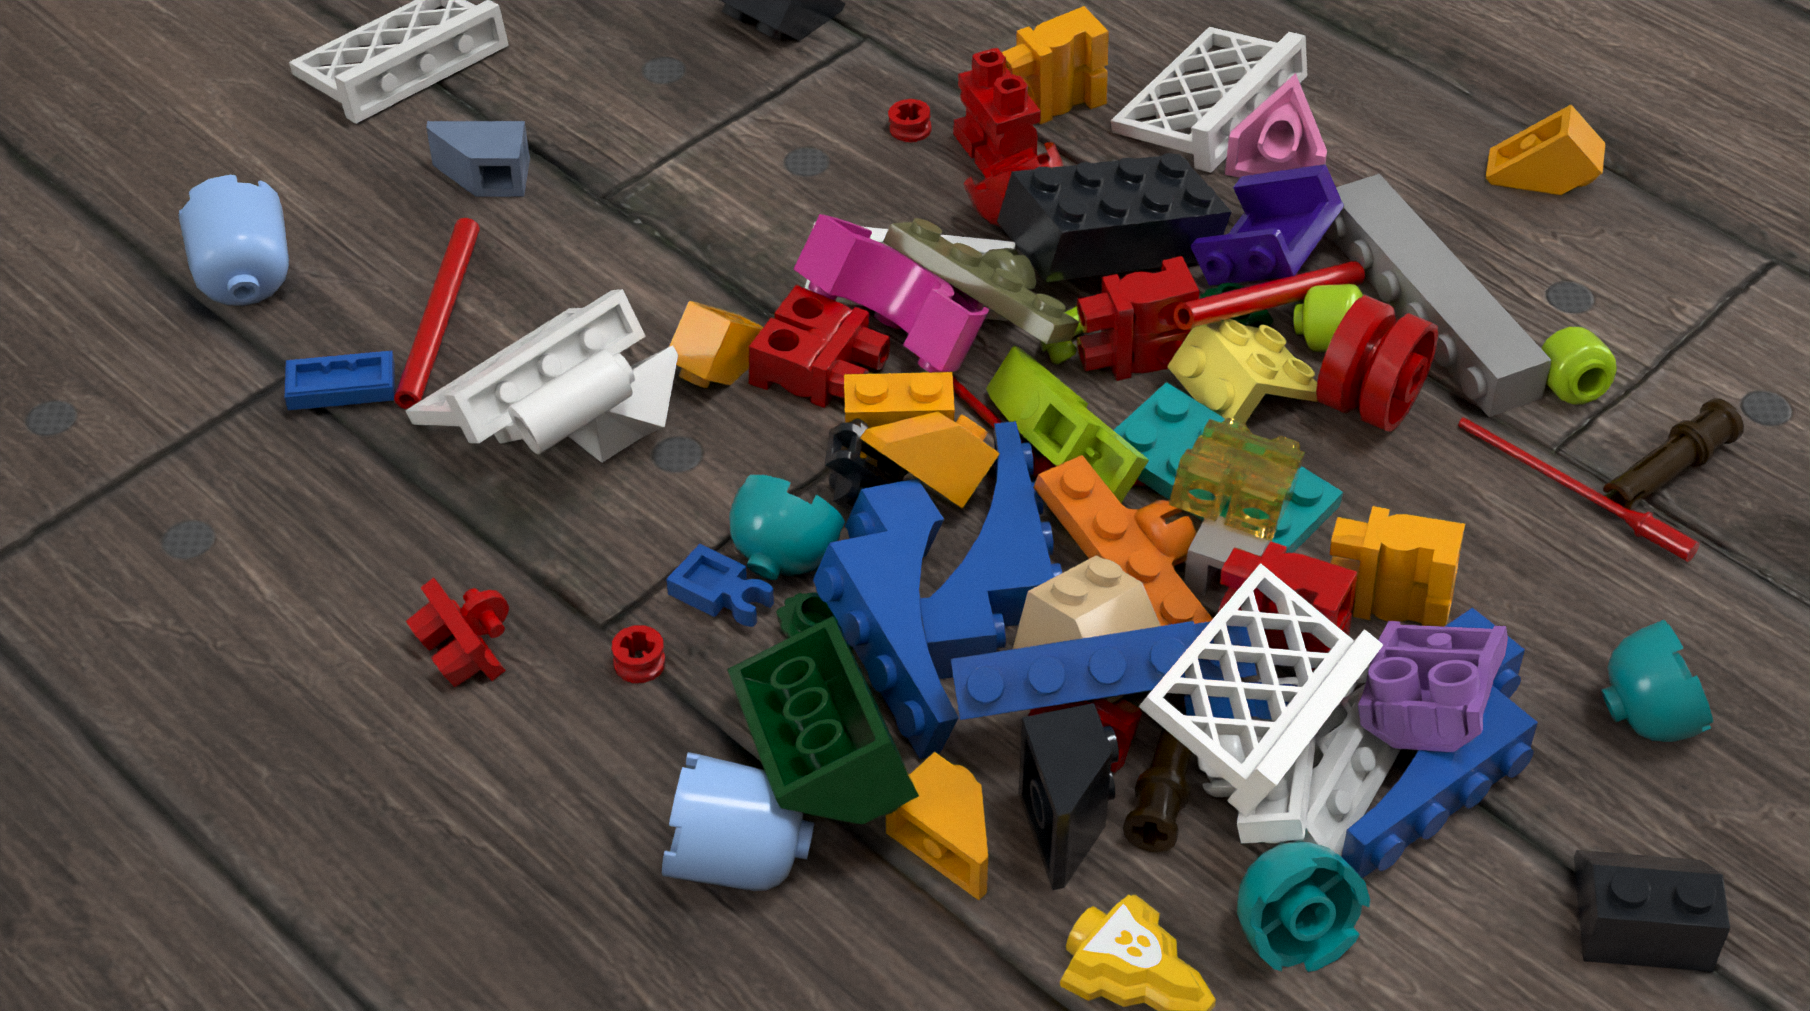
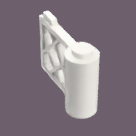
M601 349L509 406L508 412L512 422L494 433L500 444L523 439L529 448L539 455L631 397L633 392L630 384L635 381L634 372L620 353L612 356L607 350Z

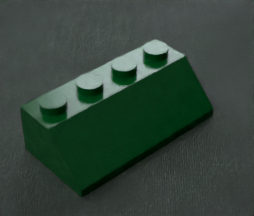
M833 616L727 669L773 794L780 808L863 825L879 816L891 814L903 804L919 797L866 679Z

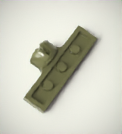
M915 218L913 222L890 224L883 240L885 244L1045 344L1070 341L1080 322L1064 313L1066 307L1057 299L1045 294L1035 295L1028 290L1035 288L1036 278L1030 260L1025 255H1018L1017 250L1012 248L992 249L981 254L976 249L965 244L949 242L941 237V228L920 218Z

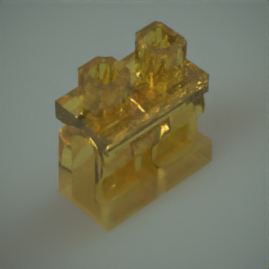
M1226 418L1222 423L1209 419L1204 427L1203 435L1197 438L1193 448H1188L1180 459L1169 505L1217 521L1228 499L1231 497L1224 525L1272 541L1287 505L1293 496L1305 452L1300 451V444L1295 440L1283 436L1269 440L1254 435L1247 428L1246 423L1231 418ZM1189 490H1206L1212 493L1215 499H1198L1189 493ZM1242 509H1260L1266 512L1269 518H1252L1246 515Z

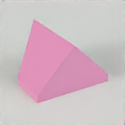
M1296 73L1231 131L1228 141L1225 175L1240 178L1241 176L1323 165L1326 163L1327 149Z

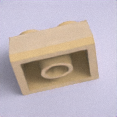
M1096 555L1028 591L1013 649L1152 628L1161 625L1143 583L1122 571V568L1117 563ZM1123 696L1105 698V700L1113 703Z

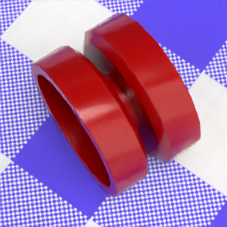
M1363 295L1345 313L1327 348L1318 375L1316 387L1317 401L1346 414L1359 406L1362 421L1392 432L1409 413L1426 380L1436 351L1438 325L1410 313L1396 321L1394 307Z

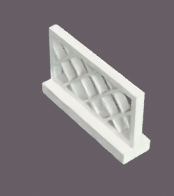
M414 0L290 61L289 65L294 76L342 103L346 118L357 124L509 46L500 7L490 0H486L478 5H474L466 0ZM440 6H443V7H445L446 9H436V8H438V7H440ZM400 43V44H393V45H383V44ZM362 62V63H358V64H345V63Z
M1209 27L1111 120L1112 132L1191 153L1194 155V167L1211 173L1227 157L1231 131L1295 73L1300 83L1307 77L1305 35L1288 32L1276 43ZM1213 45L1227 48L1207 53ZM1260 56L1263 57L1261 60L1247 62L1246 60ZM1237 62V65L1218 69L1214 68L1216 65ZM1202 68H1205L1206 70L1204 72L1183 76V74L1188 71H1193ZM1240 79L1235 84H1230L1226 86H1223L1222 84L1223 82ZM1208 85H1213L1214 87L1211 89L1192 93L1189 90ZM1181 92L1182 94L1158 100L1161 95ZM1216 103V104H1215L1213 107H1211V108H1206V109L1198 110V107H1197V106H1202V105H1207V104ZM1183 109L1189 110L1187 113L1168 117L1164 114ZM1156 115L1157 118L1154 120L1144 122L1135 121L1136 119ZM1191 127L1192 132L1188 135L1174 130Z
M623 289L611 290L584 308L567 309L405 411L413 425L460 426L469 443H480L512 422L508 412L509 406L599 350L605 349L613 356L644 338L645 334Z
M1260 563L1139 707L1236 788L1227 801L1247 817L1279 783L1383 644L1365 629L1353 640ZM1258 588L1276 603L1279 614L1259 612L1253 590ZM1226 625L1247 627L1252 647L1231 645ZM1264 629L1284 630L1289 650L1269 648ZM1301 632L1312 633L1328 646L1330 651L1328 653L1307 652ZM1198 659L1219 660L1224 681L1203 679ZM1236 662L1257 663L1262 684L1241 682ZM1274 665L1294 666L1299 687L1279 685ZM1185 672L1186 678H1180ZM1166 693L1190 694L1196 716L1181 714L1163 697ZM1208 696L1229 697L1234 719L1213 717ZM1246 699L1267 700L1273 722L1252 720ZM1218 734L1239 735L1245 756L1242 763L1220 746Z

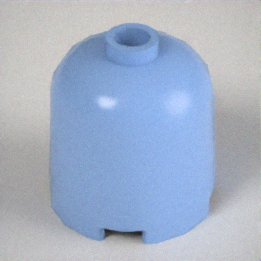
M236 175L211 178L193 187L189 191L190 200L183 209L179 210L178 215L189 268L197 288L213 301L225 305L245 306L259 303L272 296L286 279L289 267V255L283 210L278 193L263 181H258L259 186L251 183H238Z
M688 752L686 768L682 767L670 816L669 826L676 827L671 850L664 851L662 875L751 891H767L779 886L788 877L795 857L807 860L814 822L804 821L802 812L780 808L765 770Z

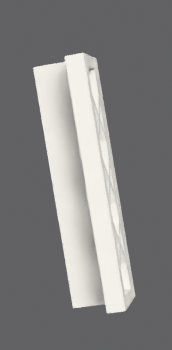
M1369 665L1317 732L1313 767L1317 764L1318 766L1312 769L1304 840H1294L1295 842H1310L1328 847L1340 856L1346 830L1364 816L1401 750L1392 748L1360 724L1358 703L1365 684L1355 691L1354 689L1357 684L1366 683Z

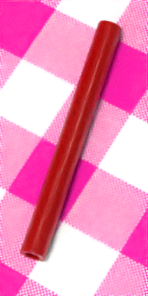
M461 218L455 224L395 392L394 401L403 409H409L422 400L480 232L478 223L470 218Z
M1351 261L1180 303L1174 309V320L1179 328L1187 330L1304 300L1308 290L1313 286L1343 284L1359 286L1364 281L1365 271L1359 262Z

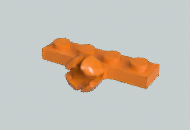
M1083 455L1038 474L1033 488L1086 556L1090 559L1097 555L1100 558L1111 560L1117 563L1122 568V571L1141 581L1161 626L1194 621V624L1213 620L1174 570L1175 566L1187 561L1188 549L1196 536L1189 516L1181 517L1166 524L1164 519L1182 512L1181 506L1172 501L1157 500L1140 509L1126 508L1120 503Z

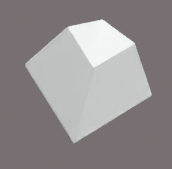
M673 345L630 366L635 375V381L630 384L633 392L632 396L568 437L603 463L640 438L664 428L678 353Z

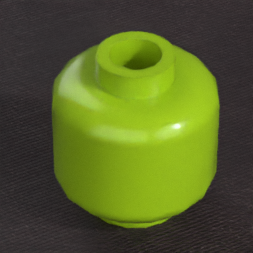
M1352 284L1317 285L1311 287L1305 296L1304 303L1295 305L1294 329L1296 334L1304 335L1307 346L1313 352H1326L1334 332L1345 313L1357 299L1363 296L1361 290Z
M1567 327L1559 330L1546 339L1541 347L1552 360L1546 385L1559 399L1567 403L1584 405L1595 401L1606 393L1614 382L1617 371L1615 356L1593 332L1585 328Z

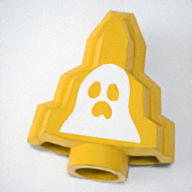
M1136 894L1132 896L1127 895L1108 914L1094 906L1088 908L1076 921L1068 936L1066 951L1074 956L1060 980V986L1087 1001L1102 996L1122 1007L1146 1003L1157 1011H1211L1215 1007L1216 1002L1215 997L1200 973L1177 957L1176 939L1158 925L1160 913Z

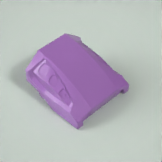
M1388 621L1378 640L1383 646L1370 662L1366 684L1358 703L1361 726L1392 748L1455 752L1483 731V713L1490 696L1493 680L1505 657L1508 641L1506 626H1494L1493 629L1401 625L1399 621Z

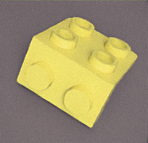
M1226 319L1192 328L1167 366L1196 401L1239 428H1242L1265 393L1317 402V382L1313 379L1315 376L1314 371L1287 350L1284 346L1286 340L1279 332L1266 325H1260L1259 328L1242 325L1233 319Z

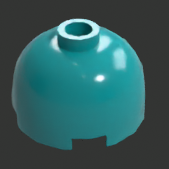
M749 475L743 486L738 489L729 513L730 536L737 550L748 559L747 568L753 573L770 580H777L779 574L799 576L817 569L829 543L839 541L840 532L845 524L844 518L837 509L818 495L815 496L812 504L797 496L787 493L791 484L789 481L767 475Z
M1665 620L1639 629L1624 638L1612 651L1607 665L1611 686L1602 689L1601 694L1615 723L1626 719L1635 732L1651 741L1674 742L1691 738L1711 729L1710 724L1713 723V717L1697 675L1692 677L1684 659L1677 652L1684 648L1671 626Z
M1296 841L1282 843L1264 852L1248 867L1239 884L1237 915L1249 944L1274 970L1282 971V966L1291 967L1304 962L1305 969L1311 972L1317 971L1338 960L1357 941L1360 934L1354 926L1361 915L1362 905L1370 906V897L1365 881L1340 855L1325 846Z

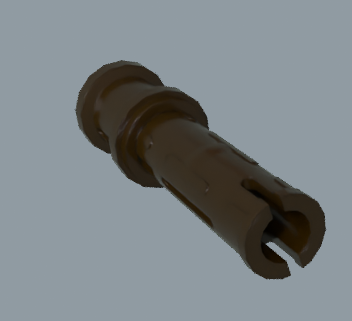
M1713 398L1702 405L1700 413L1691 420H1682L1675 424L1670 430L1668 440L1644 456L1620 476L1606 483L1603 487V492L1609 494L1604 496L1632 510L1643 499L1676 477L1686 467L1706 464L1711 460L1714 450L1719 446L1737 441L1744 433L1741 415L1734 406L1723 399Z
M1171 693L1168 700L1169 703L1181 714L1187 716L1186 707L1183 706L1186 694ZM1163 727L1151 767L1140 774L1136 781L1134 790L1138 800L1135 810L1127 814L1123 824V832L1128 841L1136 847L1150 852L1168 851L1175 846L1179 835L1176 818L1178 812L1186 807L1190 796L1185 776L1192 751Z

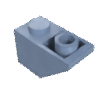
M427 121L426 129L434 167L475 197L525 195L530 162L525 121Z

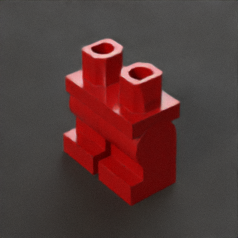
M999 48L975 53L972 56V70L958 74V86L961 89L960 98L966 107V116L954 119L953 135L971 159L975 158V164L981 172L982 169L1030 147H1033L1037 156L1038 135L1033 125L1040 123L1041 110L1028 95L1027 83L1021 76L1010 73L1006 67V57Z
M1182 256L1163 260L1161 272H1133L1121 280L1118 274L1102 277V294L1077 299V314L1084 334L1101 330L1100 333L1077 337V354L1085 371L1110 366L1116 381L1131 378L1132 373H1149L1169 369L1167 367L1192 330V328L1183 330L1177 326L1174 320V309L1180 303L1199 299V289Z
M795 285L775 311L774 319H769L749 345V384L768 390L774 382L780 384L788 392L796 396H811V403L825 408L834 395L845 399L844 374L869 373L868 369L857 366L858 362L881 370L889 357L890 337L868 328V311L857 307L851 310L840 302Z
M1270 541L1262 556L1236 547L1232 550L1221 570L1220 584L1229 588L1221 600L1218 613L1261 563L1349 636L1352 618L1350 611L1354 603L1357 571L1303 554L1286 553V546ZM1255 588L1253 592L1259 612L1279 614L1276 603L1258 588ZM1264 629L1269 648L1289 650L1284 630ZM1301 632L1307 652L1328 653L1330 651V648L1312 633Z

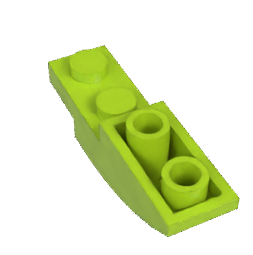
M1013 345L986 388L992 401L1009 422L1016 421L1018 431L1054 465L1058 466L1083 455L1120 503H1122L1149 462V459L1086 408L1088 403L1024 350Z

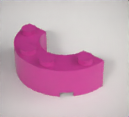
M819 214L793 269L810 281L808 288L832 300H836L837 297H843L875 311L874 317L883 324L895 329L905 330L908 336L903 346L920 357L918 364L930 373L957 371L974 342L989 309L983 307V304L897 250L870 239L871 230L838 218Z

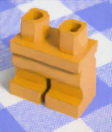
M1085 6L1045 21L1036 26L1034 30L1029 26L1017 30V46L1002 51L1006 57L1007 69L1011 74L1023 78L1028 85V95L1041 110V121L1039 124L1051 121L1053 116L1063 115L1069 112L1074 105L1083 102L1090 109L1107 104L1108 71L1104 66L1108 65L1109 31Z
M1372 506L1368 523L1337 517L1330 546L1331 564L1357 571L1353 617L1370 620L1373 613L1379 619L1387 622L1410 620L1422 623V626L1444 627L1447 625L1453 600L1465 524L1408 514L1389 516L1390 509Z

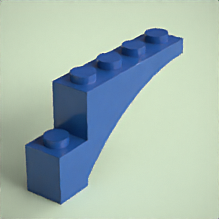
M1016 421L994 423L993 449L1000 453L993 463L996 485L991 507L979 536L963 562L930 598L920 599L921 620L928 651L939 679L953 678L951 659L996 652V649L1005 648V627L1019 625L1028 591L1062 574L1060 564H1051L1049 555H1053L1052 530L1049 522H1040L1039 515L1043 514V500L1033 488L1035 482H1030L1029 475L1033 474L1032 450L1029 442L1021 443Z
M917 478L861 489L845 525L850 539L829 543L813 581L819 597L827 603L838 620L846 642L854 648L868 671L871 684L881 693L896 718L899 731L904 737L908 738L918 757L922 759L931 756L934 752L937 754L941 753L959 717L940 683L928 651L921 620L919 585L922 558L927 556L944 518Z
M1471 608L1444 627L1493 629L1495 625L1477 610ZM1509 636L1505 657L1493 680L1490 696L1483 713L1482 733L1455 752L1418 750L1398 782L1375 807L1346 830L1341 857L1361 878L1376 868L1380 871L1389 868L1398 860L1406 846L1420 836L1423 839H1428L1435 835L1445 824L1448 816L1462 806L1466 808L1475 806L1485 797L1491 785L1505 775L1509 778L1517 776L1531 761L1534 754L1531 745L1538 722L1509 699L1520 685L1521 677L1518 674L1525 649Z
M1194 621L951 659L960 720L1151 692L1210 622L1194 624ZM1226 625L1231 645L1252 647L1247 627ZM1198 659L1203 679L1224 681L1219 660ZM1236 662L1241 679L1257 675L1255 663ZM1185 672L1180 678H1186Z

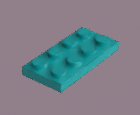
M1167 382L1114 429L1118 435L1149 459V462L1137 478L1139 481L1170 501L1177 503L1201 521L1204 520L1209 512L1272 533L1271 541L1286 546V553H1294L1340 507L1344 492Z

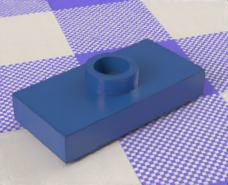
M392 351L286 360L284 397L287 410L394 400L395 362Z

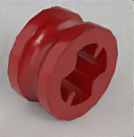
M904 99L894 103L889 108V128L894 138L904 142H918L930 135L932 131L931 114L927 103L917 99Z
M633 625L622 629L612 640L611 650L614 657V670L624 681L646 683L658 677L665 668L664 641L660 633L654 628L645 625ZM644 650L642 652L643 657L632 658L635 657V651Z

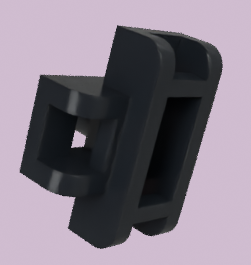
M859 418L849 423H841L829 431L825 466L834 471L829 475V484L835 491L833 502L850 512L859 496L860 486L862 489L901 482L904 475L910 473L860 439L864 431L868 429V424ZM861 451L867 454L866 460L860 457Z

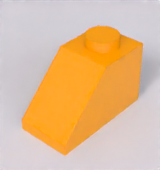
M1569 105L1491 147L1486 179L1491 185L1562 195L1578 186L1583 187L1592 183L1603 173L1605 142L1572 105Z
M689 301L669 347L673 345L678 353L676 365L681 367L679 377L703 388H708L710 381L732 385L749 369V345L762 330L763 326L739 314Z
M937 411L868 428L860 437L864 442L961 508L964 507L1000 454L983 442L989 432L963 414L954 422Z
M934 752L909 774L919 797L903 804L895 812L886 815V834L974 898L980 900L987 893L988 847L982 786L965 767L953 765Z

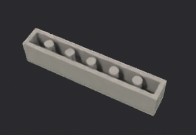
M1380 174L1336 187L1344 207L1325 235L1339 246L1350 259V262L1357 261L1363 266L1365 277L1376 288L1380 298L1394 307V310L1401 318L1410 313L1438 325V341L1434 358L1439 365L1445 367L1457 380L1466 396L1474 400L1488 417L1542 399L1552 360Z

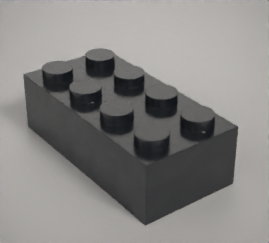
M1167 153L1154 157L1123 158L1116 161L1097 163L1082 162L1078 165L1037 167L1031 170L1012 171L997 222L1019 250L1030 260V263L1044 281L1052 282L1162 267L1163 260L1180 256L1183 257L1186 264L1198 263L1191 245L1197 238L1224 235L1232 211L1189 165V162L1180 154Z

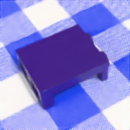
M1326 164L1241 176L1233 189L1244 210L1243 215L1228 234L1197 238L1191 245V249L1209 286L1295 276L1344 207Z

